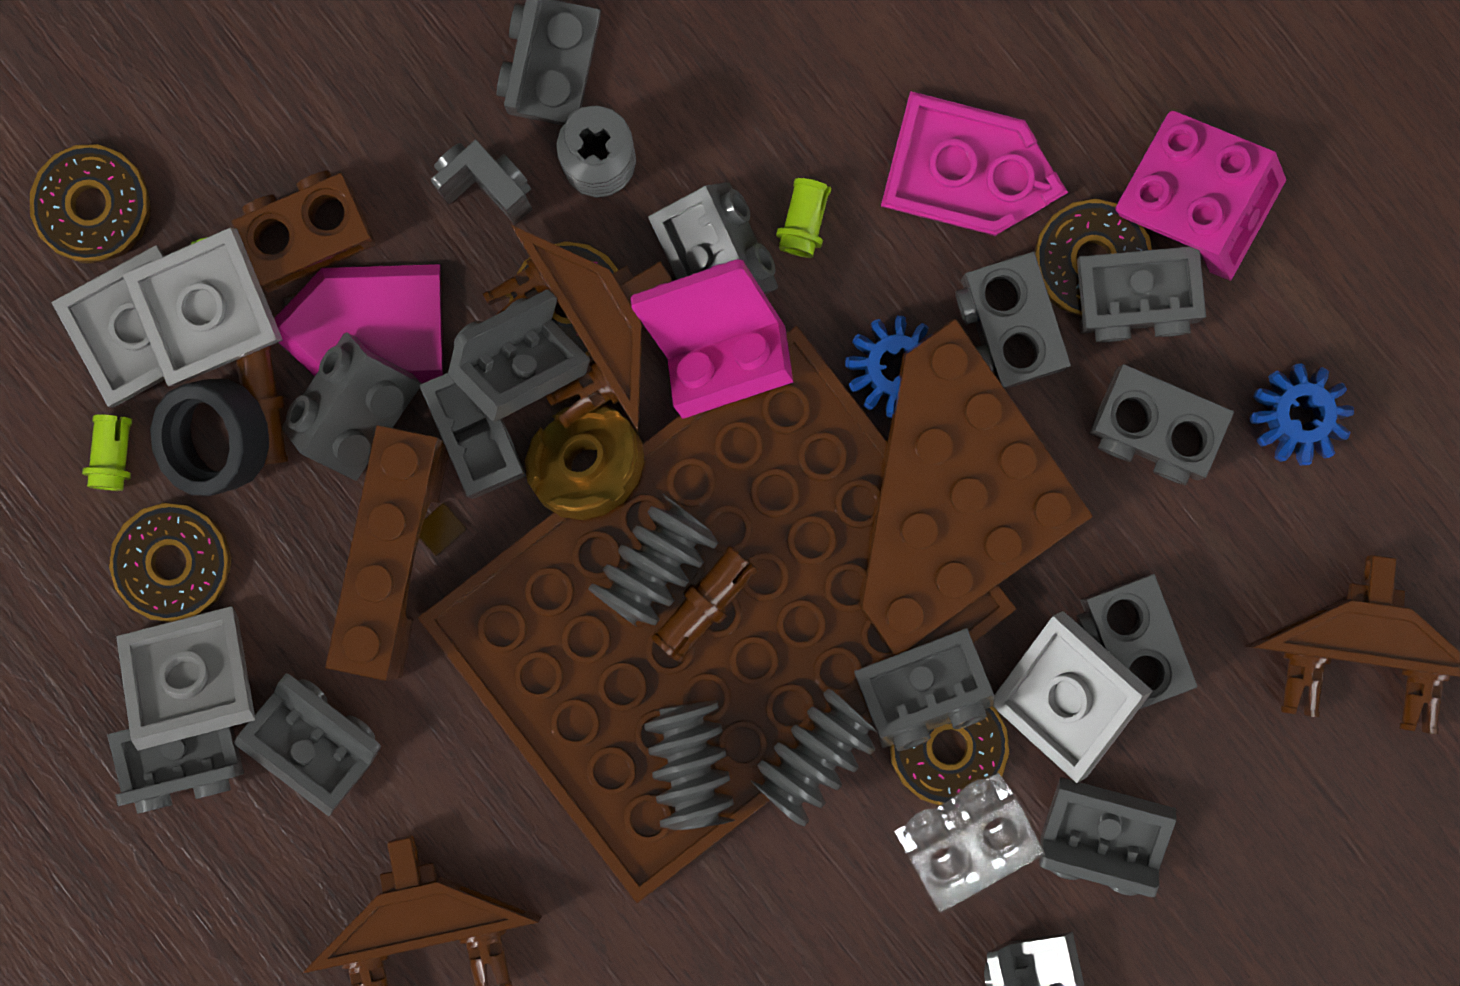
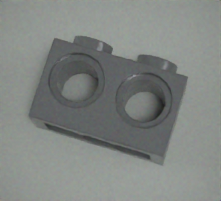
M1035 252L964 274L961 279L964 289L955 291L961 316L965 325L975 323L982 344L975 348L1004 389L1064 371L1071 366ZM997 280L1010 284L1016 293L1014 308L1008 311L993 309L985 298L987 284ZM1022 337L1031 343L1034 349V360L1029 367L1016 368L1006 361L1003 347L1007 339Z
M1123 364L1116 368L1088 434L1101 439L1098 446L1099 450L1128 462L1132 461L1134 454L1156 463L1153 470L1155 474L1186 486L1189 477L1195 480L1207 477L1234 411ZM1122 401H1134L1143 408L1145 424L1138 433L1127 432L1119 426L1116 420V410ZM1178 424L1192 426L1199 435L1200 445L1192 457L1179 454L1172 445V432Z
M448 373L419 385L467 497L475 499L527 476L503 418L493 423L448 376Z
M1155 574L1144 575L1080 600L1084 613L1076 615L1078 625L1125 667L1129 669L1133 661L1141 656H1148L1155 662L1158 668V677L1154 685L1150 687L1153 692L1140 709L1198 687ZM1118 600L1129 602L1135 608L1137 614L1135 626L1130 632L1123 635L1114 632L1107 621L1109 608Z

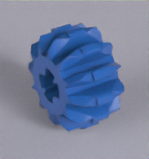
M896 316L893 324V335L888 336L880 319L874 320L871 323V330L877 341L876 344L860 334H857L852 341L855 347L867 354L868 357L851 356L845 360L846 368L865 370V375L857 377L849 383L850 391L857 392L870 385L874 391L866 398L863 406L867 410H872L877 405L881 396L888 398L886 405V416L888 418H892V415L895 413L900 378L897 376L893 382L886 379L882 373H884L887 366L880 365V359L884 355L893 359L898 353L904 354L925 337L929 329L927 325L921 323L916 327L911 337L905 336L907 324L905 316Z
M1295 364L1291 367L1290 381L1279 370L1268 376L1270 385L1275 393L1262 388L1255 391L1253 398L1258 403L1268 407L1267 411L1250 414V423L1268 424L1270 430L1262 433L1257 438V443L1261 447L1273 443L1276 439L1280 441L1275 451L1276 460L1280 462L1286 461L1295 448L1296 459L1299 465H1310L1314 457V450L1324 459L1330 458L1335 454L1334 446L1329 437L1340 441L1349 438L1350 431L1336 423V420L1353 416L1354 407L1350 405L1336 406L1334 399L1342 396L1347 391V388L1343 383H1339L1326 390L1324 386L1329 374L1327 369L1323 367L1317 369L1308 381V374L1304 364ZM1296 399L1301 400L1303 409L1313 411V421L1304 423L1307 431L1302 430L1301 421L1290 419V409L1299 406Z

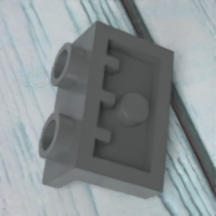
M526 0L525 5L515 3L509 28V38L517 40L513 62L503 61L497 84V96L505 97L504 106L509 115L564 126L569 114L582 108L601 18L600 9L557 0Z
M729 182L706 185L648 216L677 280L710 269L715 265L740 259L744 261L764 294H769L778 289V284L774 277L775 264L766 247L758 243L748 222L750 220L749 207L743 196L733 189Z
M1180 247L1081 256L1077 259L1082 320L1079 321L1080 334L1095 333L1097 343L1132 339L1131 329L1154 327L1155 337L1186 335L1191 333L1190 324L1198 323L1206 318L1200 251L1195 248Z
M967 628L854 671L872 721L878 732L877 735L882 748L894 744L897 751L916 747L931 738L930 730L948 723L952 724L953 729L968 727L987 717L985 709L994 705V693Z

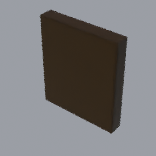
M443 502L424 519L419 538L437 557L464 533L467 528Z

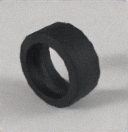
M205 379L191 382L166 393L155 408L150 428L152 451L161 472L178 489L190 495L212 496L237 489L253 481L263 468L269 449L268 423L259 402L245 387L229 379ZM201 402L211 405L222 417L229 434L230 450L227 462L219 472L207 467L198 457L192 443L190 425L194 410Z

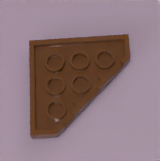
M956 319L950 320L903 354L898 396L895 413L892 415L885 456L886 465L880 498H878L866 580L863 583L860 607L894 655L906 651L1093 517Z

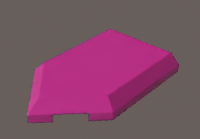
M910 91L881 207L996 236L1068 193L1058 174L1053 171L1038 146L1037 139L1025 120Z
M440 264L321 268L274 318L283 339L278 343L314 376L319 371L323 356L330 348L336 346L342 335L346 332L357 337L368 351L414 374L421 384L444 375Z

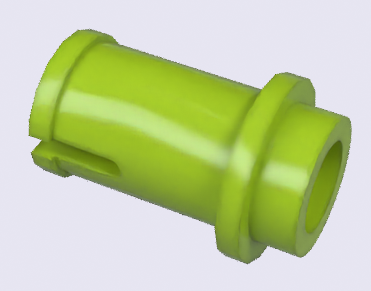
M796 178L784 228H778L776 236L781 239L779 245L781 251L799 257L811 258L814 255L815 248H821L823 239L818 237L827 199L832 188L828 187L825 183L812 179Z
M93 415L92 422H94L90 463L89 467H84L82 471L83 475L88 476L87 487L100 490L123 491L124 480L131 479V473L125 470L132 419L120 417V420H117V416Z

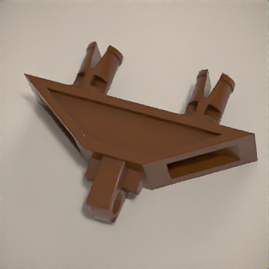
M511 225L531 258L526 261L529 267L492 290L482 293L487 303L492 305L517 295L497 313L499 314L505 311L514 301L520 298L529 299L549 289L557 297V302L594 360L589 363L592 369L587 371L586 375L546 395L552 407L575 397H581L559 417L561 423L566 429L571 426V423L611 399L614 404L620 402L639 433L643 326L641 320L632 310L631 296L652 289L660 284L672 282L673 279L662 262H658L635 277L628 266L612 274L609 269Z
M1379 555L1366 556L1362 584L1350 583L1346 600H1339L1244 646L1284 652L1283 658L1289 659L1281 712L1296 714L1303 692L1304 715L1319 718L1325 664L1331 665V659L1402 669V675L1408 677L1402 723H1400L1399 729L1415 731L1420 713L1422 712V732L1438 734L1444 681L1450 682V676L1460 677V651L1410 608H1404L1405 591L1394 589L1396 558Z
M413 835L395 838L387 843L392 871L380 874L382 892L302 972L303 974L341 965L342 969H348L351 986H388L383 962L389 959L388 955L459 940L460 944L466 943L474 986H488L487 964L490 965L498 986H513L509 977L501 935L506 934V929L539 923L542 916L444 877L438 878L434 862L420 864Z

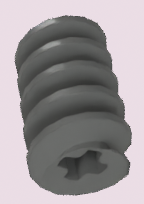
M598 105L582 107L569 114L566 123L560 129L556 144L559 162L570 185L581 194L595 198L611 196L622 190L633 177L636 166L632 133L624 118L612 109ZM592 146L598 151L606 149L608 156L601 161L595 155L588 157L586 150Z
M664 494L663 496L670 505L671 510L666 511L651 506L647 512L657 528L651 530L636 526L633 530L634 535L642 546L640 550L621 545L618 549L627 567L622 569L609 564L604 567L603 571L612 586L606 588L592 583L588 588L595 596L636 627L637 621L654 626L659 622L660 619L651 606L652 601L671 606L675 601L665 586L667 582L682 587L689 583L687 576L680 567L682 563L698 568L702 566L704 561L695 548L696 544L715 548L719 544L712 531Z
M827 689L823 693L831 711L827 713L815 707H810L806 712L814 729L810 731L795 724L790 730L798 744L797 748L794 749L778 742L774 749L782 764L778 767L761 760L757 766L765 782L761 785L750 780L792 821L804 827L809 822V818L802 803L806 802L818 808H822L826 803L818 786L822 784L837 791L842 787V783L835 771L836 766L855 772L859 766L851 750L855 748L870 755L875 751L868 732L870 730L877 731L831 689Z
M718 700L656 709L660 711V716L644 724L646 731L664 735V740L648 748L649 755L666 758L668 764L652 772L653 779L670 782L672 786L669 790L656 796L657 803L675 807L673 814L660 820V827L688 830L735 821V819L718 815V813L734 805L733 796L717 793L714 790L730 781L729 772L711 768L713 763L726 757L725 748L707 744L709 739L722 732V725L703 720L705 715L719 708Z

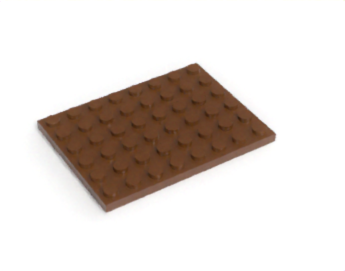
M795 326L786 333L793 383L684 419L681 416L677 417L643 444L645 463L640 480L624 503L605 515L586 520L564 518L556 513L551 514L418 617L426 630L636 903H639L770 801L750 781L752 780L761 785L765 782L757 764L761 760L778 767L782 764L774 749L778 742L794 749L797 748L798 744L790 729L795 724L810 731L814 729L806 712L810 707H815L827 713L831 711L823 695L827 689L833 690L866 722L871 723L872 718L854 671L895 656L860 607L862 588L866 580L871 551L870 542L878 498H880L886 465L885 456L888 442L798 326ZM664 494L712 531L719 544L715 548H711L697 543L695 548L704 561L702 566L698 568L682 563L680 567L687 576L689 583L682 587L667 582L665 586L675 601L671 606L652 601L651 606L659 617V622L654 626L637 621L636 627L595 596L588 588L592 583L606 588L612 586L603 571L604 567L607 564L622 569L627 567L618 549L621 545L640 550L642 546L634 535L633 530L636 526L651 530L657 528L647 512L651 506L666 511L671 510L670 505L663 496ZM728 546H731L738 554L743 555L759 572L751 577L723 610L727 614L720 624L713 622L680 663L672 657L673 654L669 655L660 648L651 637L661 629L684 602L686 597L683 592L688 586L692 584L696 587L725 554ZM997 585L906 651L966 628L974 643L1013 613L1016 607L999 585ZM718 700L719 708L705 715L703 720L722 725V732L709 739L707 744L725 748L726 757L713 763L711 768L729 772L730 781L714 790L717 793L733 796L734 805L718 813V815L735 819V821L688 830L660 827V820L673 814L675 807L657 803L656 796L669 790L672 786L670 782L653 779L652 772L668 764L666 758L649 755L648 748L664 740V735L646 731L644 724L660 716V711L656 709Z

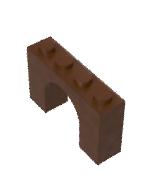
M376 425L326 661V669L384 681L402 678L414 619L406 617L413 562L428 507L431 502L439 503L449 456L444 442L439 438Z

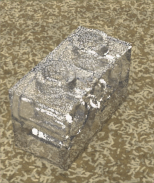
M999 773L988 779L972 782L961 791L960 795L935 809H926L915 814L906 825L894 831L940 913L1045 855L1016 797ZM1002 817L996 826L985 829L990 821ZM950 847L944 855L932 858L938 850Z

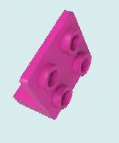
M1171 111L1167 114L1120 198L1116 211L1120 217L1199 250L1210 273L1231 281L1283 188L1286 177L1275 151L1176 111Z
M737 259L725 264L715 265L710 269L669 283L660 284L652 289L631 296L632 310L668 359L673 406L682 419L793 383L786 327L743 260Z

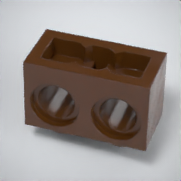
M329 170L312 174L296 184L298 192L280 200H277L274 194L255 199L242 207L243 216L231 221L233 227L240 234L261 288L268 293L313 274L321 268L329 267L377 245L351 185L342 173L331 176ZM329 201L341 203L344 207V218L341 224L335 229L328 231L318 229L315 224V214L318 208ZM274 225L286 226L289 231V242L286 248L275 255L264 254L261 248L263 233Z

